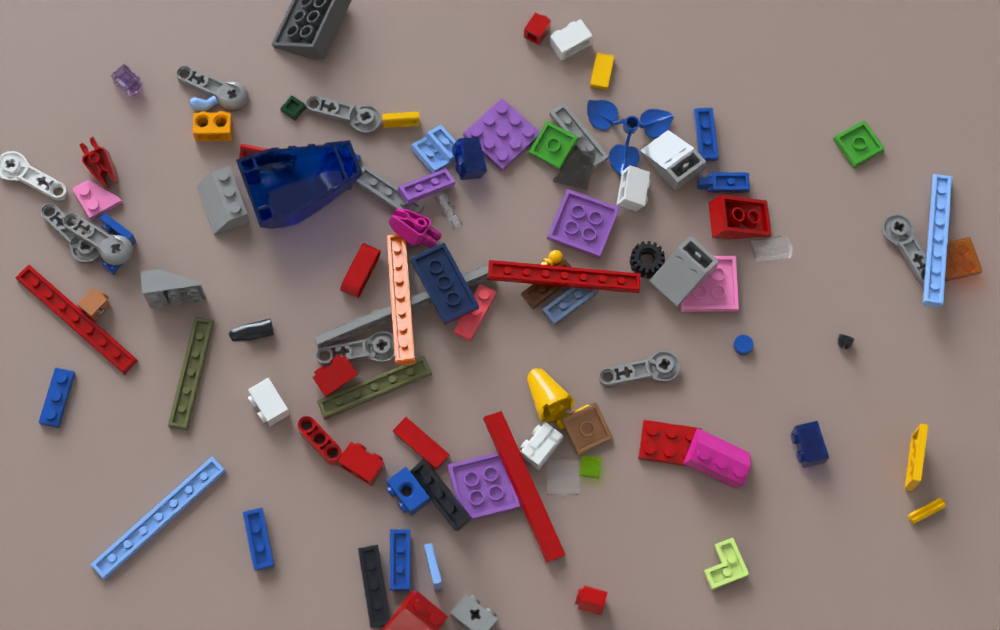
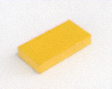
M596 54L590 87L608 90L614 62L613 55Z
M419 111L382 114L383 128L420 125Z

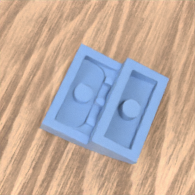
M442 125L427 132L426 137L413 143L410 148L431 173L442 170L464 152L462 147Z

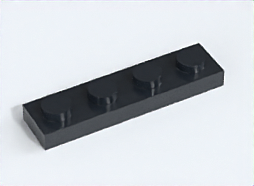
M422 459L410 471L455 531H459L472 519L427 460Z
M378 545L358 548L370 628L384 627L390 620L379 547Z

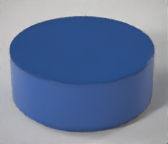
M747 335L738 336L733 344L734 350L740 355L749 354L753 348V340Z

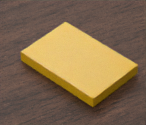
M921 423L911 435L904 488L907 491H913L921 482L928 424Z

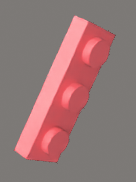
M479 284L474 293L479 309L461 317L454 330L455 335L470 342L472 341L497 295V291Z

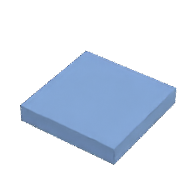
M425 544V554L434 591H442V580L433 544Z

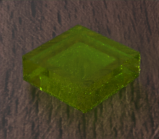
M582 455L579 476L599 479L601 458Z

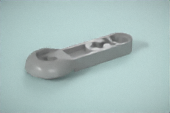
M186 65L179 67L176 71V76L180 83L211 97L214 95L219 104L225 109L236 110L247 103L248 91L239 82H223ZM184 71L190 73L187 78H181L180 74ZM202 79H203L204 82H205V83H200V84H198L197 80H198V81H202ZM233 93H235L237 97L230 99V94L233 96Z
M310 96L305 103L309 113L348 123L361 133L373 132L381 124V113L372 105L354 106L319 96ZM314 101L319 103L317 108L309 107L310 103ZM334 107L335 110H332L331 112L328 111V109ZM366 116H369V119H366V121H363V118H366Z
M47 203L42 206L41 215L69 243L71 253L76 260L89 263L99 258L100 253L96 248L67 231L64 226L59 225L57 219L59 218L63 223V218L66 215L55 204ZM54 209L55 213L52 216H46V211ZM69 220L67 223L68 226L76 225L72 220ZM84 246H90V249H84Z
M69 213L64 216L63 225L66 230L96 248L106 263L120 265L130 259L133 253V246L126 237L109 235L75 213ZM71 219L77 220L74 226H68L67 223ZM81 226H82V228H83L84 230H86V231H89V230H90L91 232H90L89 234H88V233H85V234H84L83 230L80 229V228H81ZM119 247L121 251L119 253L116 251V254H114L113 250L115 248L118 250Z
M891 214L883 222V234L887 240L897 245L918 282L924 285L922 273L925 272V267H922L926 266V255L914 237L913 224L903 214ZM895 226H897V227H900V226H901V227H902V229H901L900 231H899V230H895L894 228H895ZM914 258H916V259L920 258V259H921V261H920L919 263H918V262H914L913 260H914Z
M379 331L365 340L326 346L316 352V359L322 366L332 364L330 362L334 358L332 351H335L336 354H340L342 357L341 353L344 349L346 352H349L346 353V356L350 362L364 359L387 362L395 356L394 337L392 333ZM380 343H384V345L387 344V346L384 347V350H380ZM324 352L330 354V358L327 361L320 360V355Z
M660 350L646 360L603 369L599 374V381L604 387H613L646 379H655L662 382L670 381L679 374L681 362L673 352ZM662 362L669 364L666 370H663V367L660 368ZM624 370L630 373L628 378L625 375H621L624 373ZM615 371H618V375H620L619 380H616ZM610 373L613 375V380L605 382L602 376Z

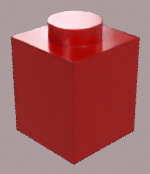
M535 12L524 28V38L540 45L550 30L551 20L547 16Z

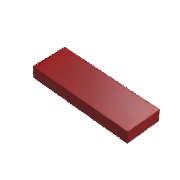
M407 417L393 430L395 435L419 456L427 460L436 470L450 456L448 452Z

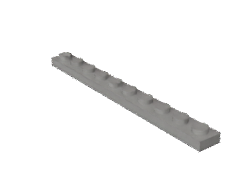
M481 265L471 273H462L469 288L488 280V265ZM426 289L423 293L411 295L412 312L433 303ZM391 304L382 310L376 309L365 317L359 316L351 323L340 324L334 330L319 333L315 337L318 349L334 345L391 321Z

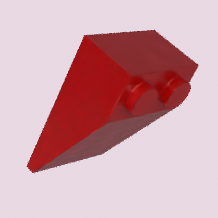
M720 195L708 202L712 238L743 239L772 236L767 200Z
M411 591L382 630H439L448 616L421 593Z

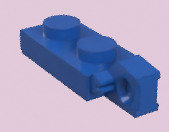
M712 172V174L706 177H698L697 189H707V192L749 193V173Z

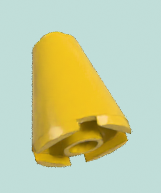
M535 368L528 373V386L541 422L543 420L546 423L554 422L558 418L565 416L564 412L568 408L569 410L573 408V398L543 369Z

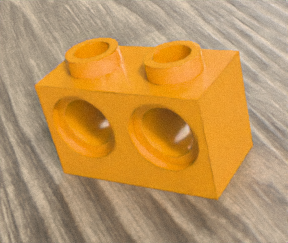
M225 111L193 113L192 133L195 141H232L233 120L231 113Z

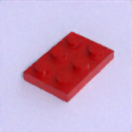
M643 420L638 459L686 466L683 463L697 428Z

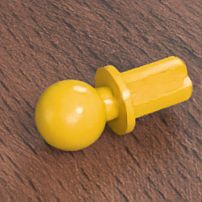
M553 250L549 253L548 259L544 258L540 265H558L563 261V254L559 250Z

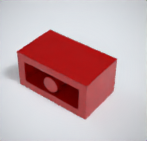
M339 354L330 360L332 364L325 368L323 365L314 371L316 375L312 378L325 397L359 375L346 355L341 357Z
M350 442L338 459V464L341 468L372 487L385 468L383 458L376 453L370 454L366 451V447L360 443L354 444Z

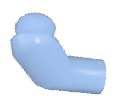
M214 95L207 100L196 97L190 100V105L193 109L205 112L219 103Z

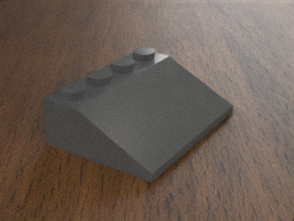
M292 0L271 45L309 59L324 60L352 0Z

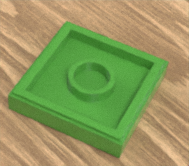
M865 120L833 138L853 168L885 151V148Z
M546 121L529 150V154L562 170L579 137Z

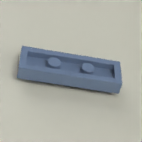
M570 288L543 308L542 312L555 326L598 294L599 290Z

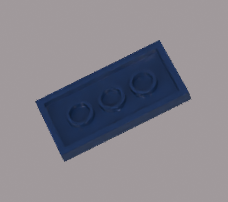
M445 242L410 258L444 325L479 309L474 295Z

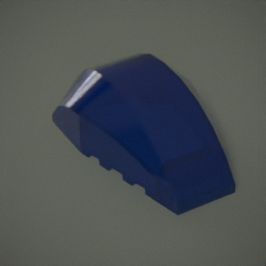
M350 140L326 142L323 145L308 144V146L296 147L295 145L282 149L275 147L236 159L256 220L261 228L268 229L284 228L299 224L332 202L363 175Z

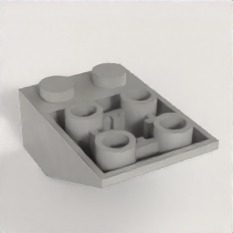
M669 130L640 150V153L675 192L703 172L706 164L704 158L695 148Z
M690 236L675 250L649 282L677 307L716 270L719 261Z
M161 269L141 272L142 292L149 307L161 308L163 305H180L188 301L196 303L206 299L201 282Z

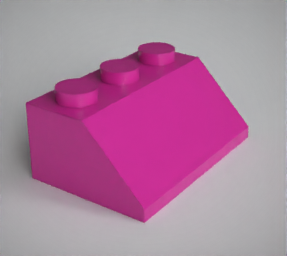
M697 428L683 464L736 489L743 486L750 470V453Z

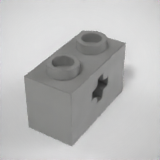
M465 594L450 613V616L467 630H492L498 622L497 614L490 608L484 609L480 605L481 602L473 595L469 597ZM471 613H479V620L477 618L472 620Z

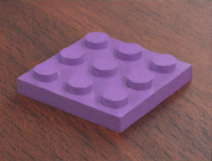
M501 98L463 133V137L501 171H504L535 142L540 131Z
M567 189L547 240L600 259L620 207Z
M498 452L448 464L455 497L470 514L471 520L520 508L518 497Z

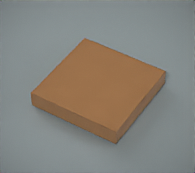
M597 402L561 419L577 455L613 438Z

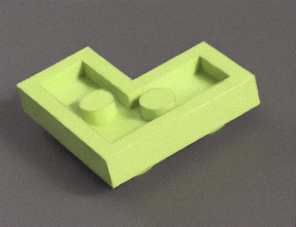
M733 537L714 545L721 564L703 571L711 590L749 576V572Z

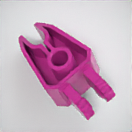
M396 209L389 221L393 231L412 246H419L421 243L428 246V248H433L442 236L439 231L431 227L432 222L430 218L408 209Z

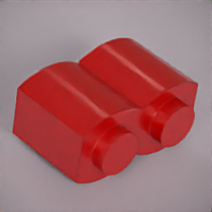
M585 585L583 589L579 588L575 604L579 605L578 610L601 616L608 591Z

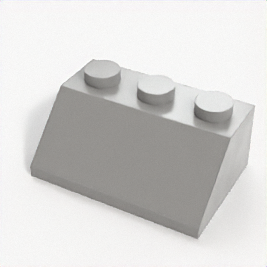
M230 166L211 172L197 185L214 235L250 223Z

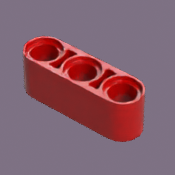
M362 243L343 279L340 291L359 298L380 258L381 250Z
M301 417L298 421V429L301 436L329 465H339L338 459L342 455L339 445L312 417ZM305 424L312 425V428L309 430L302 429ZM322 437L325 439V442L322 444L315 443L318 438ZM332 451L338 452V456H337V457H335V458H330V457H328V455H329L330 452H332Z

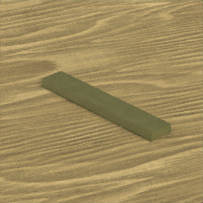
M194 318L168 423L169 428L186 431L189 429L214 320Z
M425 356L416 359V363L401 365L317 400L324 419L326 420L432 375Z

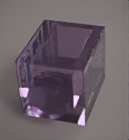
M123 64L111 75L114 84L128 97L137 93L141 86H143L140 77L126 64Z

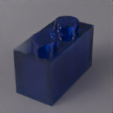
M479 137L460 138L453 144L452 155L456 160V171L460 176V180L481 179L487 172Z
M818 421L797 425L793 428L790 434L793 444H796L798 450L796 452L797 460L799 463H802L803 468L826 463L829 455Z

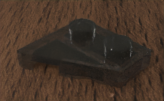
M578 149L558 175L555 176L553 182L588 190L596 153Z

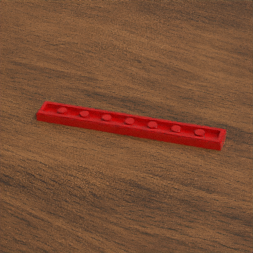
M489 260L488 280L628 293L640 292L641 273Z
M28 265L15 277L19 283L124 375L138 362L130 352L33 267Z
M502 411L485 416L483 418L546 563L564 557L566 554Z

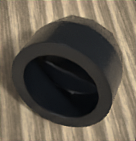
M839 334L838 346L840 348L844 346L845 349L850 348L854 338Z

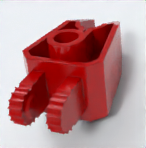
M91 137L90 143L94 150L89 152L88 147L84 143L79 144L84 153L82 162L102 185L110 188L105 179L107 174H109L114 183H118L114 163L109 151L100 147L95 138Z

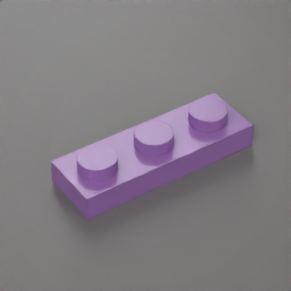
M445 168L398 186V193L406 204H410L454 187L456 181Z

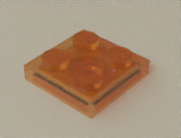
M971 237L947 243L945 281L980 274L983 271Z

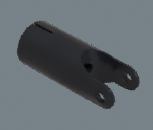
M271 319L244 324L239 328L229 331V337L232 341H250L274 335Z

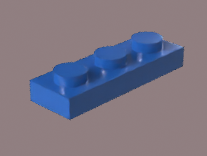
M695 108L694 121L698 153L705 161H717L719 156L713 108Z
M55 368L40 415V425L60 427L75 377L74 371Z
M263 508L243 512L254 571L275 567Z
M410 529L390 530V591H410Z

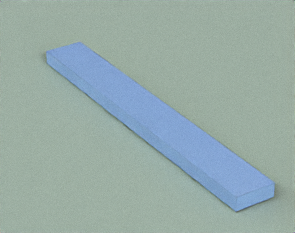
M933 174L923 292V305L940 308L943 306L952 176Z
M212 456L90 565L106 580L219 479L226 470Z

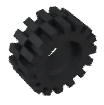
M644 241L641 242V245L637 244L633 248L630 257L631 269L636 270L635 273H641L643 278L644 275H647V278H651V275L654 276L665 261V253L661 251L662 247H657L655 242L652 245L651 241H648L647 244ZM643 254H651L655 262L652 265H644L640 257Z

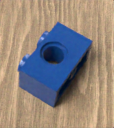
M407 467L387 480V491L393 498L397 497L400 501L398 505L404 513L408 512L412 516L430 503V497ZM404 489L412 490L410 496H403L401 493Z

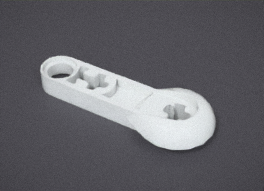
M8 151L0 155L1 178L8 181H21L55 201H62L67 197L68 191L63 183L30 166L21 153ZM14 162L15 167L8 168L7 164H13ZM45 180L48 186L44 184L40 186L39 181L43 182ZM56 188L63 189L61 195L56 196L53 194Z

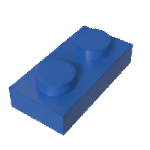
M106 213L100 217L103 224L102 228L107 233L126 237L132 243V246L136 243L134 235Z

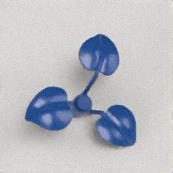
M589 100L587 104L589 121L596 129L607 130L610 124H623V130L628 134L625 146L621 144L615 145L609 152V162L619 175H622V171L630 165L636 167L639 162L640 155L638 149L633 146L628 147L630 137L637 131L638 127L641 129L645 128L647 136L658 138L669 130L674 115L667 111L649 109L641 114L640 121L636 116H629L626 120L614 121L618 117V110L612 102Z

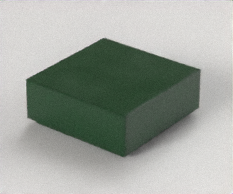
M291 95L280 110L296 121L306 109V104Z

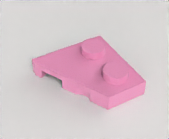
M90 180L72 188L91 221L123 204L121 198Z

